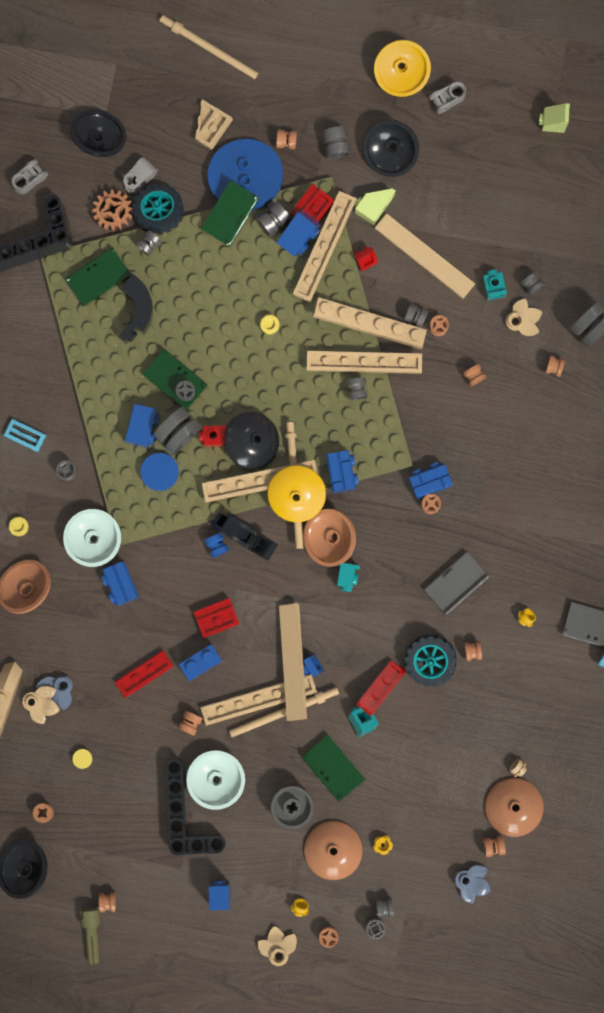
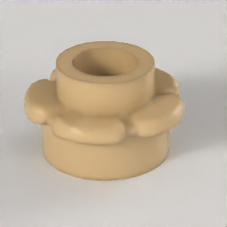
M516 759L511 764L509 771L513 774V777H521L526 772V762Z

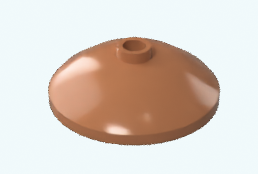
M323 509L306 523L303 536L304 545L309 556L315 562L323 566L332 567L338 566L350 558L356 545V533L351 520L344 513L335 509Z
M35 560L20 561L8 568L0 579L1 606L15 614L27 613L37 608L45 600L50 590L51 577L47 568Z
M519 778L502 780L493 786L487 795L485 802L487 819L492 827L503 835L511 837L526 835L538 826L543 816L544 806L542 797L536 787L526 780ZM514 804L519 806V810L516 812L512 810Z
M338 821L324 822L316 826L308 835L304 847L305 859L310 869L319 877L328 880L343 879L352 874L359 866L362 858V843L356 831L349 825ZM333 847L337 849L335 855L330 854V849Z

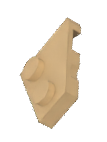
M202 99L195 139L212 150L233 119Z

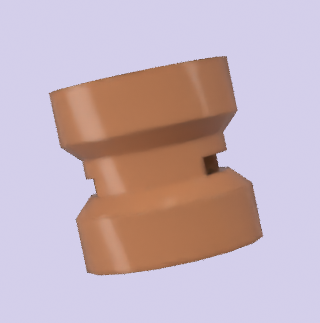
M278 129L276 148L288 147L295 150L297 131L285 132Z
M185 710L184 719L177 728L195 736L197 725L201 724L203 718Z
M497 836L495 839L490 837L483 838L486 857H492L494 854L506 855L503 836Z

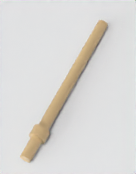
M164 15L161 17L160 22L170 27L172 32L177 35H183L251 78H257L258 72L183 27V24L178 21L174 22Z
M337 687L325 692H317L315 696L307 698L306 707L316 703L321 704L326 702V699L338 695ZM286 707L229 730L231 737L286 716Z

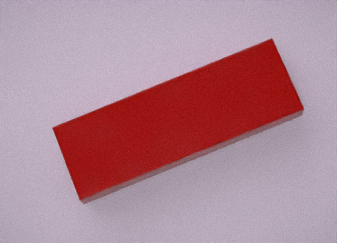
M162 650L115 681V684L123 696L127 698L174 666L164 650Z
M390 660L356 705L372 716L406 671Z

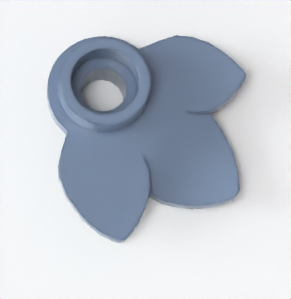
M59 676L56 679L46 677L37 684V688L50 686L56 689L51 699L61 709L66 710L72 702L70 691L73 688V683L69 677ZM61 682H66L67 686L65 689L60 688Z
M473 865L467 871L462 870L456 874L454 882L457 888L460 889V894L464 901L473 904L476 895L484 896L490 892L488 882L483 879L488 871L486 867ZM467 877V882L463 884L462 879Z

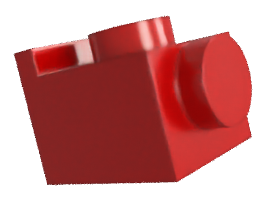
M227 425L204 426V431H200V442H204V447H224V433ZM212 432L217 434L214 439L210 438V433Z

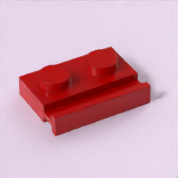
M312 184L291 210L290 215L295 217L298 212L303 210L319 222L335 200Z
M230 598L194 612L203 638L239 625Z

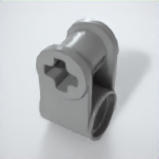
M454 82L432 93L429 99L433 100L437 108L436 112L441 114L465 99L466 88L463 83ZM455 89H459L462 91V94L455 96L452 92Z
M142 157L124 176L125 190L130 194H137L154 178L158 169Z
M36 159L32 160L13 176L12 185L15 192L21 195L28 193L37 184L44 181L48 173L41 169ZM23 180L26 182L23 187L17 186L19 181Z

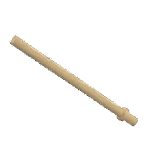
M287 422L285 438L288 441L289 465L297 464L295 445L297 434L294 432V422ZM298 494L293 495L295 500L300 498ZM294 522L296 549H303L302 522Z

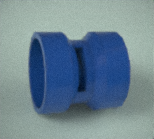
M221 533L204 541L211 550L212 558H216L229 551L228 546L223 542L224 538Z

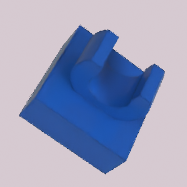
M315 654L303 660L306 665L304 667V676L310 673L312 677H315L325 671Z

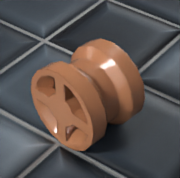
M442 315L433 317L430 321V332L435 336H443L448 331L449 322Z
M550 355L545 373H554L557 377H560L565 359H557L554 355Z
M480 364L473 366L463 373L469 379L471 387L487 378L486 374L482 373Z
M434 494L426 495L421 503L422 510L430 515L438 512L441 506L439 497Z
M475 641L473 644L465 642L466 662L472 659L482 660L480 641Z
M47 803L38 804L33 810L34 819L40 823L50 821L54 815V809Z
M111 892L109 895L99 893L100 913H104L106 910L116 912L115 892Z
M325 927L320 931L319 941L326 948L334 947L338 942V933L332 927Z

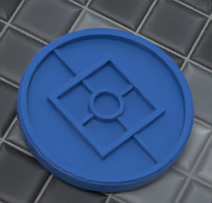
M253 139L232 141L221 147L210 161L208 167L210 190L218 200L229 181L233 180L239 186L259 197L253 210L264 207L276 197L283 183L281 160L270 146L261 141Z

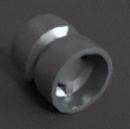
M332 127L322 132L324 143L328 145L325 147L327 159H341L351 154L350 145L346 142L348 139L346 127Z
M277 201L268 207V212L263 211L256 217V221L269 237H272L279 231V226L284 227L292 221L289 214Z

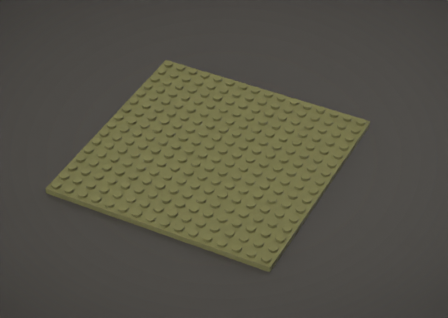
M332 177L280 190L270 203L251 211L230 247L201 230L212 209L183 216L182 221L178 223V227L171 229V232H163L161 235L154 233L162 241V244L159 247H155L150 256H147L135 244L139 239H143L146 233L141 228L71 246L68 250L41 258L107 511L115 519L121 531L120 546L214 521L221 509L231 515H236L269 506L268 490L206 503L202 483L288 466V441L285 438L287 422H294V432L297 434V438H295L297 463L315 460L318 475L323 480L326 490L332 489L326 454L349 450L350 455L354 454L355 466H352L353 474L357 473L358 481L413 467L387 373L307 371V351L381 353L377 336L313 317L318 297L370 313L346 225L310 303L294 296L293 292L332 206L319 221L321 225L318 227L319 233L313 240L310 239L307 243L309 246L302 255L299 254L297 256L291 255L276 243L291 221L284 227L279 226V231L272 237H269L256 221V217L263 211L268 212V207L276 201L280 203L289 214L291 220H293L294 217L290 215L291 210L312 184L335 200L337 193ZM112 247L128 271L137 276L147 287L153 302V319L145 335L137 331V337L131 343L128 341L127 344H124L118 336L131 323L136 312L135 303L121 290V287L128 279L85 307L82 306V303L65 279ZM266 315H274L279 320V329L274 334L268 335L261 330L260 321ZM163 349H166L208 384L205 390L188 408L190 413L189 420L196 419L202 425L200 431H204V426L228 425L234 417L245 412L261 413L274 423L279 434V448L276 456L268 465L259 469L242 468L229 458L225 447H204V442H200V431L188 445L173 456L165 448L168 441L160 443L155 438L153 445H149V449L125 442L134 404L157 409L158 415H160L158 427L180 408L178 404L142 375ZM365 378L366 385L364 390L367 391L368 398L349 400L348 393L351 390L347 387V380ZM157 426L154 427L153 433L158 429ZM215 432L210 433V438H216L217 434ZM257 436L254 437L256 443L258 442ZM155 453L168 454L174 458L179 469L177 482L170 489L160 492L146 486L140 472L145 459Z

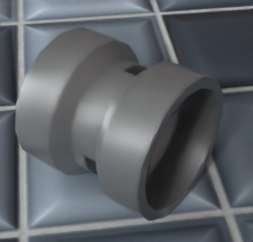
M148 230L144 234L145 237L139 239L135 244L142 252L150 256L153 253V249L159 247L162 241L152 231Z
M411 303L404 321L413 322L416 326L422 328L429 311L419 309L417 305Z
M365 378L347 380V387L351 390L348 393L349 400L368 398L367 391L364 390L366 385Z
M63 460L58 463L56 472L62 480L71 481L77 475V468L71 461Z
M378 918L370 919L366 924L367 935L376 940L384 936L386 928L382 920Z

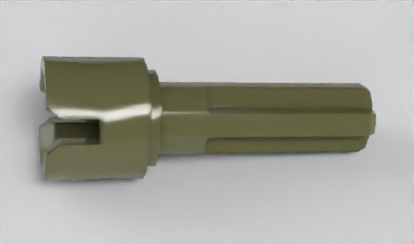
M96 908L81 909V927L86 932L88 963L97 964L99 963L97 927L101 924L100 910Z

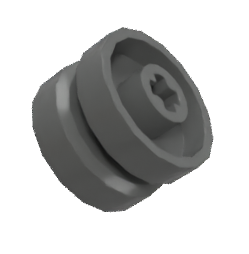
M601 300L592 307H589L570 328L576 336L588 330L582 338V342L588 348L604 335V317L601 318L604 313V303Z
M180 407L171 414L153 435L160 443L168 441L165 448L172 456L188 445L202 428V425L196 419L189 420L190 413L184 407Z
M290 785L280 789L275 794L271 803L273 818L280 826L286 829L303 827L310 821L313 815L314 804L312 797L305 789L299 786ZM291 803H294L296 806L294 811L289 809Z

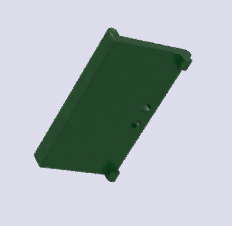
M230 180L201 230L230 247L258 202L259 197L239 186L233 180Z
M112 247L65 279L82 303V306L85 307L131 277L132 274Z
M166 349L161 351L142 374L176 404L184 407L187 411L208 386V384ZM181 381H189L194 385L196 393L191 401L184 402L177 397L176 386Z
M325 735V738L302 756V759L338 802L365 781V778L329 735Z

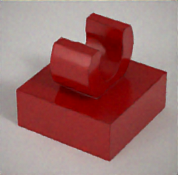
M363 246L364 250L359 253L357 250L355 251L354 256L362 272L378 263L376 254L371 246Z

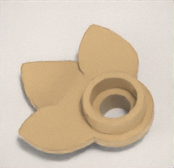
M526 299L519 300L513 305L512 312L506 317V325L510 330L519 331L524 336H534L539 333L535 323L540 319L542 311L536 308H528ZM512 319H517L518 324L514 325Z
M42 686L36 692H29L23 697V706L30 712V716L35 722L44 724L46 716L54 715L60 711L58 705L51 699L56 692L55 688ZM30 698L35 700L34 705L29 704Z
M274 926L270 930L267 940L258 941V948L262 955L269 957L273 965L282 966L287 962L288 955L295 951L297 938L295 934L285 937L283 932ZM277 952H280L283 956L280 960L275 958Z

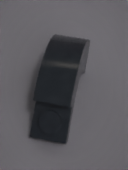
M134 274L121 287L122 292L135 303L136 307L133 320L118 336L124 344H127L128 341L131 343L137 337V331L145 335L153 319V302L149 291L144 283Z
M222 509L211 524L212 527L231 540L267 561L278 546L274 541L251 529Z

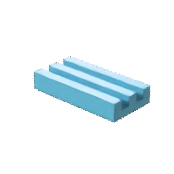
M11 419L3 436L39 452L47 435ZM13 425L19 426L40 436V439L33 438L12 427ZM10 431L37 443L36 447L10 435Z

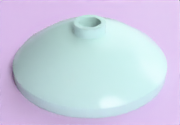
M97 509L83 510L74 515L67 523L63 535L64 546L68 555L75 562L87 567L101 566L108 563L117 554L121 545V531L115 519L108 513ZM97 536V541L91 542V537Z
M223 751L203 753L189 767L187 773L188 791L191 797L205 808L217 810L229 807L239 799L244 790V770L239 761L229 753ZM214 776H218L220 778L219 783L216 784L213 782Z

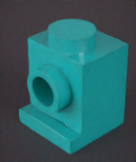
M497 270L487 271L486 275L482 278L487 301L506 297L507 290L503 273H498ZM491 281H498V285L493 286Z
M340 564L337 587H341L340 591L352 592L353 585H357L358 574L355 573V570L359 571V565Z
M358 706L350 710L351 713L348 718L358 733V738L375 730L379 725L374 714L370 716Z

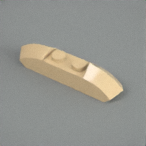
M15 662L4 664L0 673V737L23 670Z

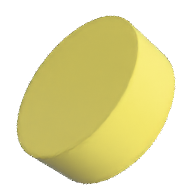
M274 315L264 316L260 321L261 330L268 335L276 333L279 329L277 317Z
M15 517L10 521L9 530L13 535L23 536L28 532L29 524L24 518Z
M80 749L73 755V763L80 769L89 767L93 761L92 754L86 749Z

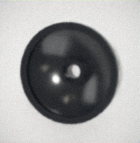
M86 110L77 114L72 120L70 126L71 138L79 149L89 155L110 157L119 153L125 145V128L110 113L102 110Z
M385 120L377 123L368 131L364 139L363 151L367 163L374 171L383 176L397 177L407 173L415 165L419 156L420 147L416 134L408 125L397 120ZM392 143L397 145L396 149L392 148Z
M245 412L234 417L227 425L224 433V447L227 455L236 465L245 469H259L268 465L276 456L279 448V434L276 426L267 416L258 412ZM255 436L258 437L257 443L254 441Z
M18 840L10 844L0 857V887L8 896L16 899H26L36 894L44 884L48 869L47 858L43 849L37 843L30 840Z

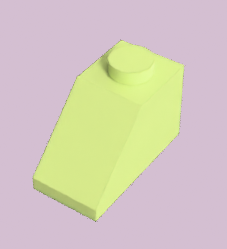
M570 104L545 107L543 114L540 113L539 125H542V131L564 133L569 122Z
M392 188L366 193L363 198L359 197L354 205L356 207L355 214L374 226L395 196L396 190Z

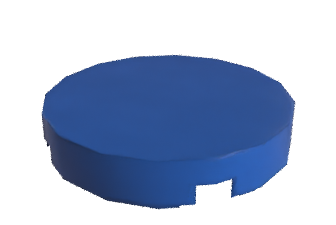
M155 453L147 457L142 463L140 471L145 485L159 492L170 489L177 482L179 476L178 465L174 458L164 453Z

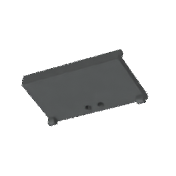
M466 551L423 590L442 610L444 615H448L490 576L482 570Z
M571 602L562 636L604 647V611Z

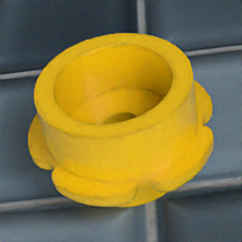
M528 608L518 613V620L523 626L531 627L532 623L536 620L535 614Z
M378 836L374 840V850L381 855L388 854V851L393 847L388 836Z
M296 899L290 907L294 915L298 917L306 916L309 913V903L304 899Z

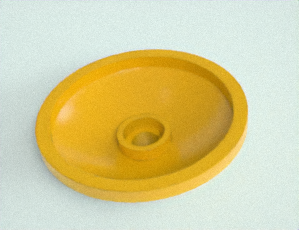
M396 40L387 44L380 50L374 63V74L379 86L387 93L398 97L410 96L420 91L427 83L431 71L430 60L426 51L419 44L410 40ZM402 62L405 64V66L403 68H399L398 64Z
M302 465L287 466L278 471L270 481L268 487L269 504L273 511L284 520L290 522L310 520L320 512L325 503L326 489L324 482L309 467ZM298 494L300 498L295 500L293 495Z

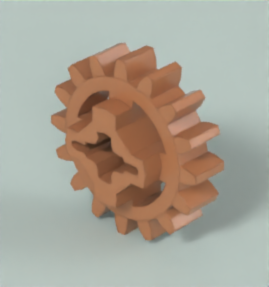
M111 189L110 194L104 191V197L97 196L99 202H93L97 208L92 209V212L97 214L94 216V220H99V227L104 224L106 231L111 227L112 231L115 232V227L122 230V224L129 225L127 219L132 220L133 217L129 213L133 212V208L130 207L132 205L131 200L127 201V195L122 197L121 191L115 194L113 189ZM112 199H117L120 202L112 201ZM106 202L104 209H101L102 205ZM110 208H114L116 213L112 214ZM122 212H125L124 216L120 219Z

